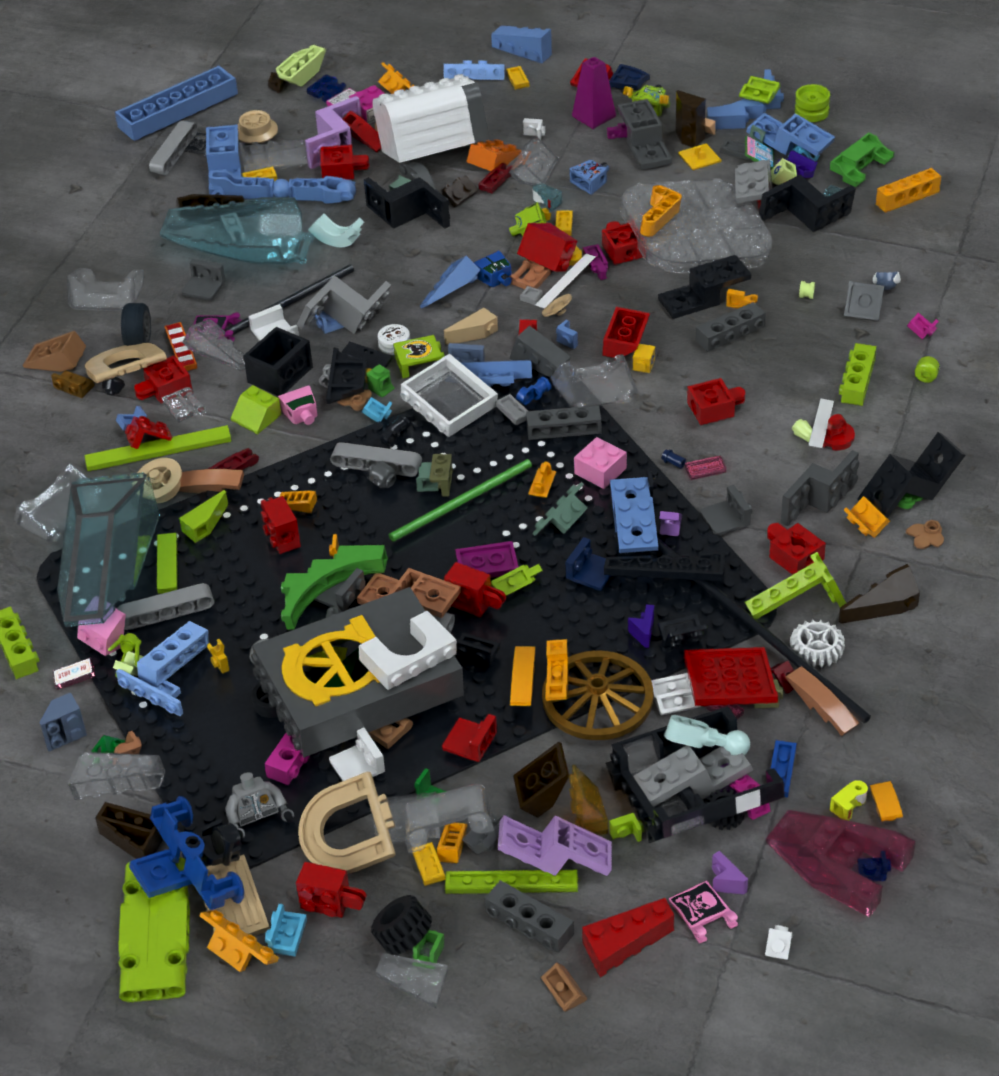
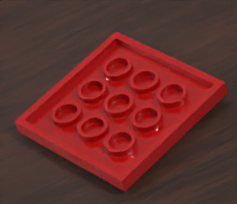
M765 647L684 650V660L695 706L778 703V693L774 685Z

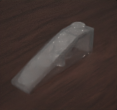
M207 319L190 326L182 342L190 351L239 371L245 370L244 354L234 348V342L224 336L225 331L215 322Z

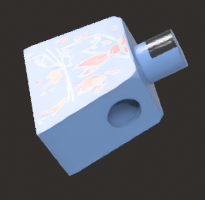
M588 160L570 168V182L592 195L606 183L609 166L606 162L598 164L593 160Z

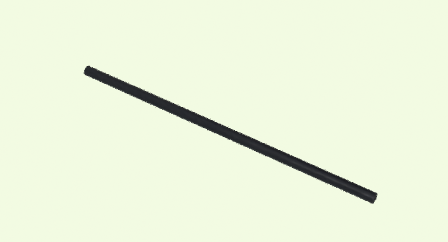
M657 537L659 552L663 555H669L671 558L680 557ZM694 580L797 668L802 666L815 676L860 721L867 723L870 720V714L709 580Z

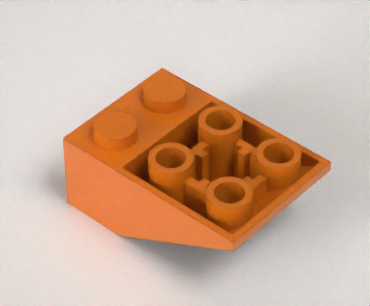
M494 139V141L486 140V142L480 141L470 145L467 163L492 171L501 163L508 165L522 150L517 149L512 144H503V141Z

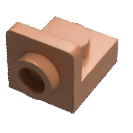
M133 731L128 732L125 743L115 747L112 756L115 765L138 758L142 744L139 737H136Z

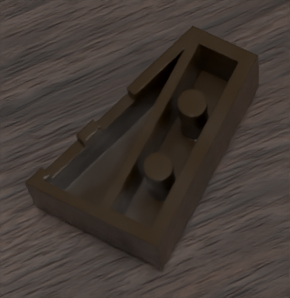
M105 802L95 817L99 834L135 859L156 853L163 841L162 836L150 819L151 814Z

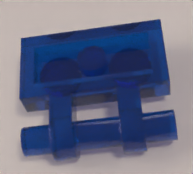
M325 74L307 88V94L316 98L322 97V100L326 102L336 94L342 93L344 88H346V84L344 82L338 84L337 78Z

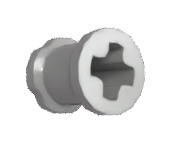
M331 364L324 366L323 374L319 378V383L328 388Z

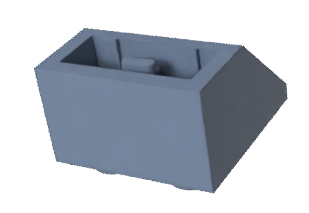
M71 692L51 700L39 722L48 751H52L87 735L80 708Z

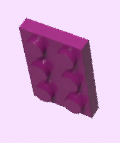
M513 541L455 549L458 563L489 574L490 578L500 577L519 567Z

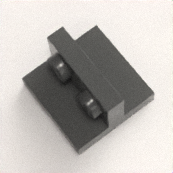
M849 281L844 316L879 321L883 304L884 286Z

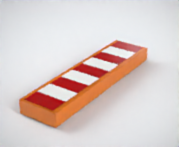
M178 322L164 326L176 358L187 371L197 369V363L182 323Z

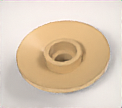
M565 294L552 301L542 311V315L548 317L555 314L558 316L564 314L566 306L572 299L571 294Z

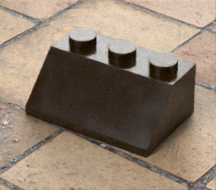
M677 90L676 133L681 144L696 147L705 139L706 99Z

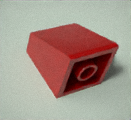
M528 223L517 254L555 272L567 271L577 240L551 223Z

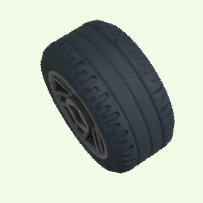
M127 303L122 309L121 335L125 346L149 343L151 317L149 308L144 303Z

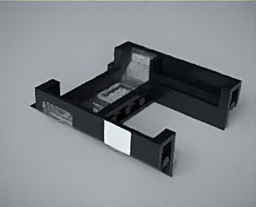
M728 706L690 718L706 723L710 728L717 729L718 733L727 735L733 730H738L737 718ZM667 726L611 744V761L606 762L614 790H621L624 795L627 794L631 807L636 808L639 819L645 822L648 843L784 798V781L777 771L772 768L766 770V784L707 804L704 803L699 794L694 795L690 788L687 787L653 807L633 776L686 746L665 738ZM703 745L702 748L690 747L700 759L721 746L714 745L709 747ZM665 779L659 780L658 783L663 782Z

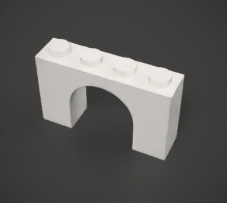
M428 611L410 619V633L424 647L416 654L406 656L395 654L387 649L377 637L359 645V660L387 690L399 686L402 682L416 677L419 673L433 668L438 663L450 659L456 654V639Z

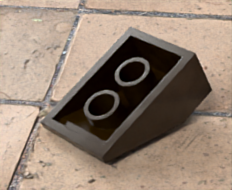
M559 741L513 775L520 809L537 818L554 806L569 778L563 746Z

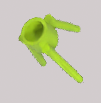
M132 633L121 634L119 639L108 648V651H112L120 644V648L124 653L121 662H124L128 651H135V666H137L141 640Z

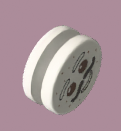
M387 325L378 332L379 349L388 355H394L393 343L410 340L409 330L403 325Z

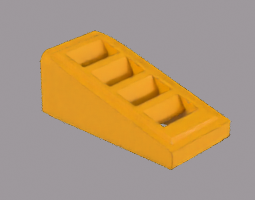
M316 491L281 492L279 496L287 499L286 502L291 510L311 513L317 502Z
M446 822L437 846V855L440 862H459L464 844L463 838L467 832V824Z

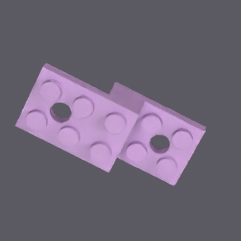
M505 815L500 820L498 850L518 858L524 863L531 864L544 872L556 876L568 859L606 876L612 870V842L560 817L554 816L542 833Z

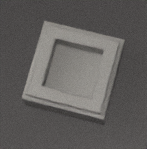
M527 286L520 295V301L535 305L542 297L543 290Z

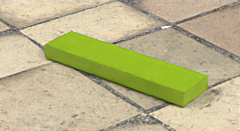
M177 533L157 535L158 594L178 590Z

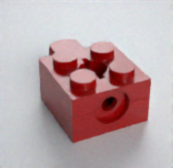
M352 145L320 147L322 178L331 176L350 180L354 179V171L367 170L370 167L369 157L366 154L353 155Z
M613 221L606 225V229H602V246L614 265L646 257V240L634 222L621 225L619 222Z
M175 355L167 358L165 361L143 368L145 381L134 386L137 399L145 400L155 396L160 403L193 391L190 374Z
M722 378L687 386V403L699 424L704 425L734 417L735 406L745 403V390L741 387L728 389Z
M281 496L275 499L270 497L268 501L265 499L261 500L263 511L260 514L265 523L263 530L266 536H270L269 539L272 547H276L279 554L301 547L297 519L285 498Z
M772 523L768 526L767 539L770 540L769 558L792 575L814 563L810 556L816 552L822 561L825 559L826 543L799 523L788 530L779 523Z
M455 562L444 576V581L461 586V593L451 605L454 608L481 617L489 606L499 609L506 601L505 593L491 587L490 575L483 571Z
M304 862L296 881L300 909H304L307 912L322 913L329 917L342 918L346 907L361 910L367 897L364 890L349 887L347 870Z

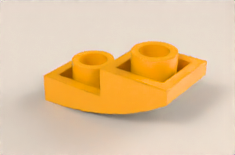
M891 781L870 785V791L876 803V810L881 821H893L903 817Z

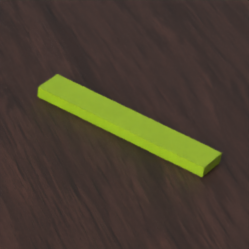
M542 870L446 871V894L490 893L500 880L522 893L578 892L577 870H560L556 876Z

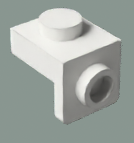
M775 925V929L769 928L765 956L788 960L793 936L792 932H788V927Z

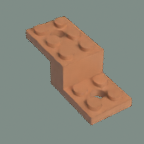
M411 568L407 569L400 580L381 573H375L358 595L357 603L362 605L410 587L425 611L442 618L461 593V586Z

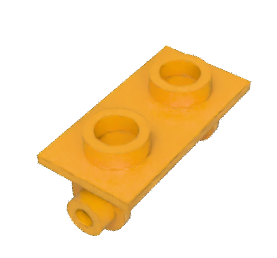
M545 461L538 468L528 495L547 498L556 475V471L552 470L549 462Z

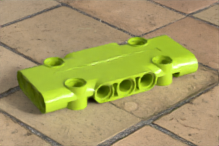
M179 857V862L175 863L179 871L184 870L185 859ZM129 862L125 865V883L122 887L124 903H121L119 966L121 970L119 998L125 1002H139L182 997L186 992V973L188 970L186 954H189L190 904L188 886L148 898L129 868Z

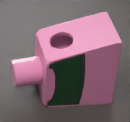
M309 385L278 396L281 412L293 424L304 422L306 425H310L314 422V418L318 416L316 402Z

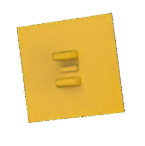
M707 143L678 152L692 170L721 162L719 156Z

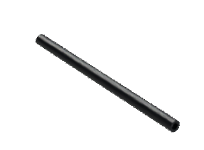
M349 264L263 310L278 304L283 309L322 289L334 275L341 279L354 272V268ZM249 317L226 328L224 331L232 330L234 335L249 327Z

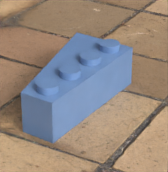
M500 26L491 34L492 47L539 63H543L552 55L551 29L541 30V28L528 29V27Z

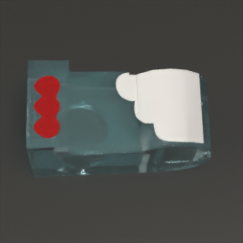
M539 183L533 186V200L546 205L548 210L553 211L562 204V192Z

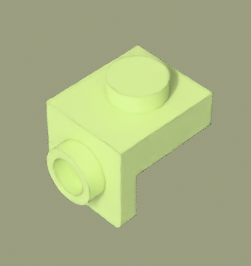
M128 651L124 662L116 660L113 668L138 676V668L135 666V653Z

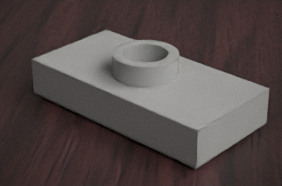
M511 394L495 401L496 407L515 425L526 421V412L528 410Z

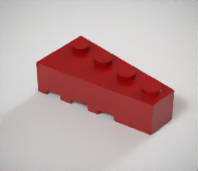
M666 898L583 926L582 943L599 977L601 978L607 974V971L612 967L616 968L623 964V960L629 956H635L640 953L641 949L648 944L652 945L673 932L674 913Z

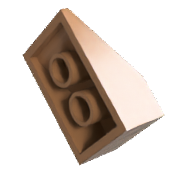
M75 331L35 344L23 363V367L57 372L72 370L83 356L86 345Z

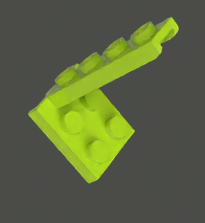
M816 552L810 556L814 563L751 598L745 604L753 618L758 619L819 583L826 590L832 603L837 602L839 607H842L846 604V601L834 578Z

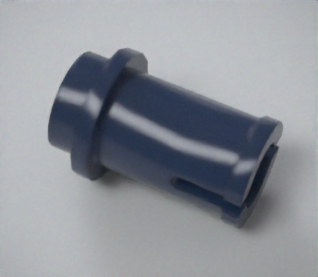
M666 449L661 457L664 463H670L680 469L686 463V458L673 453L671 449Z

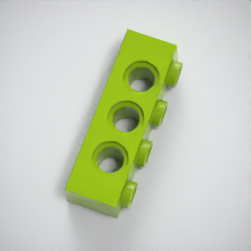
M855 343L854 350H850V361L846 363V369L842 378V383L844 384H840L839 395H842L841 403L863 406L876 359L877 346Z
M10 606L0 610V646L15 679H19L38 672L37 663L40 661L36 651L32 652L34 648L30 638H25L27 632L24 625H19L21 624V619L18 612L14 613Z

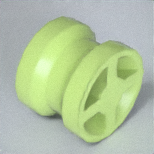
M801 281L799 298L809 297V299H813L815 282L806 283Z

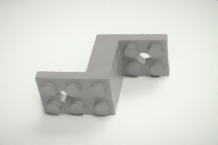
M334 275L306 304L297 326L303 329L306 324L310 325L313 322L316 314L320 315L324 311L354 334L358 329L362 330L367 323L366 320H371L376 314L375 311L380 310L384 306V301L390 294L391 284L385 281L367 300Z

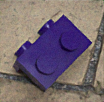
M794 150L790 151L788 159L785 160L796 165L797 176L813 178L818 163Z

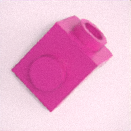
M918 312L907 326L923 339L927 334L931 336L937 329L935 325L939 321L936 319L931 324Z

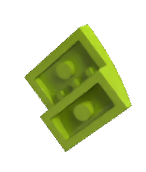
M750 76L748 83L744 84L739 97L769 104L780 89V82Z

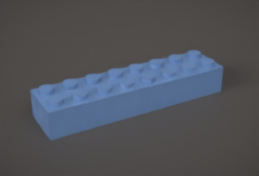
M214 67L116 111L117 126L133 141L139 140L148 134H152L161 128H165L172 123L192 116L194 113L205 110L238 94L236 78L222 67Z

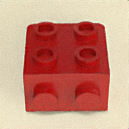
M133 416L131 424H128L125 430L131 447L139 449L144 433L169 441L173 438L165 423L160 421L156 423L151 422L150 419L144 416Z

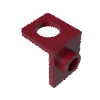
M784 661L771 667L772 674L775 675L785 694L794 690L785 678L794 671L789 661Z

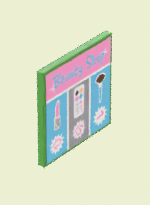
M746 135L745 156L754 162L770 159L772 170L774 168L773 149Z

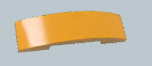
M567 639L547 641L546 648L547 683L545 698L546 701L566 700L568 695Z

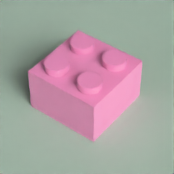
M598 437L574 457V474L603 489L610 484V480L616 479L627 469V452Z

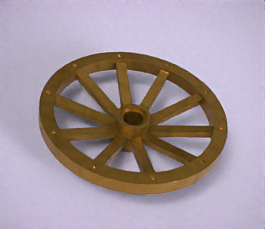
M586 651L568 657V670L576 666L587 680L568 677V684L581 687L569 690L567 699L584 695L562 716L552 704L561 700L546 701L547 677L544 681L542 701L548 718L560 730L581 739L609 740L624 736L638 728L646 720L653 706V685L647 672L634 660L615 652ZM602 662L599 673L592 674L584 664ZM609 663L625 668V670L608 678L605 676ZM634 674L642 686L612 683ZM613 691L645 694V699L641 708ZM607 697L632 711L635 715L620 724ZM590 699L591 705L586 727L569 722L568 720ZM599 702H602L614 727L593 728Z

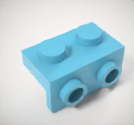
M278 904L277 910L272 913L271 929L267 930L265 935V943H268V947L274 953L296 956L307 922L306 914L286 912L284 905Z

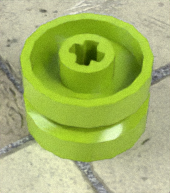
M808 84L797 89L795 96V113L809 122L823 121L828 117L830 91L821 85Z

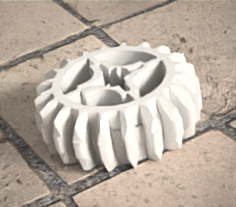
M812 619L811 623L805 621L803 625L798 624L797 629L793 630L790 637V648L807 663L811 664L813 668L816 665H819L821 668L824 665L830 667L832 663H837V660L843 655L845 639L841 630L836 628V625L830 626L829 621L822 623V620L815 622Z

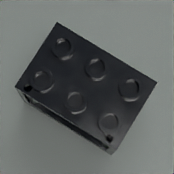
M275 327L243 356L247 383L277 396L285 394L313 368L310 341L279 327Z

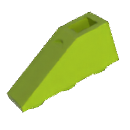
M221 491L179 518L182 532L195 543L212 532L227 508L226 491Z

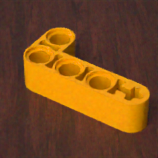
M661 185L654 186L650 199V204L653 207L643 215L640 233L647 237L655 235L679 212L682 195Z

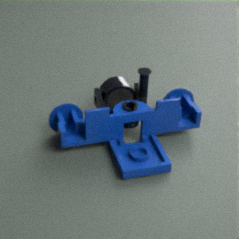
M179 796L175 802L153 806L150 819L170 849L132 860L129 864V868L148 898L193 884L210 911L223 907L225 900L229 898L237 904L241 903L244 899V887L240 877L232 871L228 872L226 877L217 880L214 874L208 877V869L201 860L203 858L211 866L218 864L229 866L230 862L239 861L242 843L236 826L233 823L223 824L222 819L195 829L193 833L179 832L177 830L178 822H181L185 827H189L193 822V811L189 801L185 797ZM211 835V843L215 853L205 845L202 836ZM180 851H182V857L185 859L184 870L179 871L175 863L179 862Z

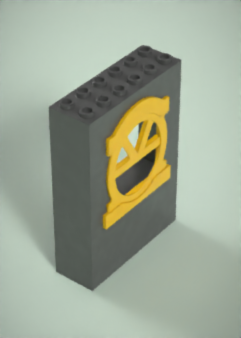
M410 587L252 645L253 654H251V659L255 666L253 668L255 678L261 680L263 692L265 694L268 693V699L272 708L276 707L277 709L276 713L279 721L285 723L284 728L287 735L292 736L295 750H300L303 757L357 737V730L365 728L367 732H371L464 696L463 670L455 656L419 673L416 677L402 682L399 686L387 690L370 671L358 681L353 682L333 649L334 646L351 640L363 644L377 637L387 649L398 655H413L421 651L424 647L410 633V619L425 612V609ZM324 651L328 658H312L308 656ZM302 666L331 668L314 684L304 675ZM336 673L344 684L342 687H324Z

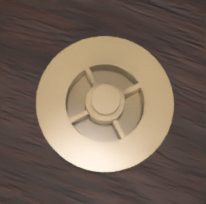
M248 111L239 118L238 136L239 140L244 143L256 144L266 142L272 139L278 132L277 124L264 111Z
M158 458L148 462L140 468L134 477H145V480L134 492L138 497L154 503H163L172 499L178 493L181 486L182 469L179 463L171 458Z

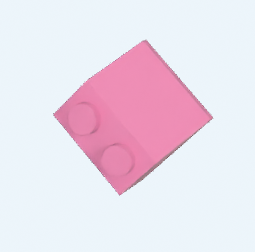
M99 597L92 601L84 615L97 614ZM104 601L103 618L79 620L77 638L106 656L120 649L119 644L112 651H108V648L119 639L120 635H124L126 614Z

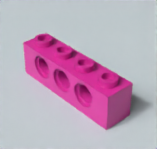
M285 733L265 762L266 777L289 785L292 779L298 776L301 766L308 761L309 756L303 757L300 750H295L292 742L293 738L288 736L287 733Z

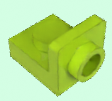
M634 813L609 820V833L613 840L633 833L637 842L642 841L644 826L641 820H637Z

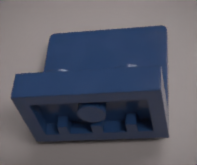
M583 537L566 560V579L601 591L611 575H604L606 558L592 554L590 539Z

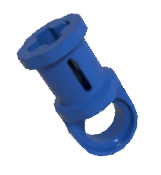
M541 377L537 380L536 384L528 388L522 387L516 395V400L523 405H527L533 399L538 400L544 392L551 389V383L545 377Z

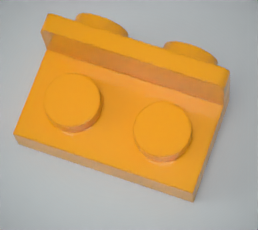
M864 496L851 510L847 507L844 509L848 514L846 518L854 525L857 523L859 525L858 530L865 536L869 534L875 538L890 522Z

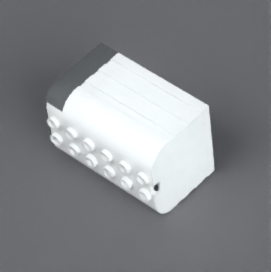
M463 74L455 75L452 79L443 78L436 83L428 82L424 84L425 86L421 87L412 86L409 90L405 91L397 90L394 91V94L390 95L388 93L381 94L378 98L373 99V111L382 152L399 163L490 139L479 86L475 80Z

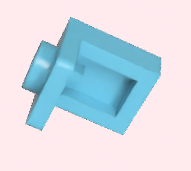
M371 397L363 408L362 413L376 422L382 421L383 418L387 420L392 412L390 409L392 402L389 401L387 406Z

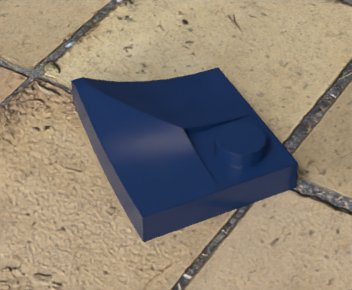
M620 64L610 79L609 84L610 87L624 89L627 86L633 88V90H639L641 85L650 79V75L638 68Z

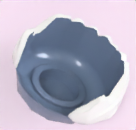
M876 272L872 282L875 285H883L884 290H891L900 283L901 278L899 272Z

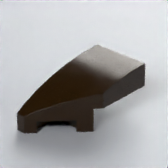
M271 72L268 85L275 92L280 93L284 87L285 80L279 78L277 73Z

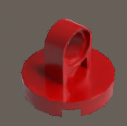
M835 414L828 420L823 447L826 448L827 445L835 451L849 448L855 440V431L841 414Z

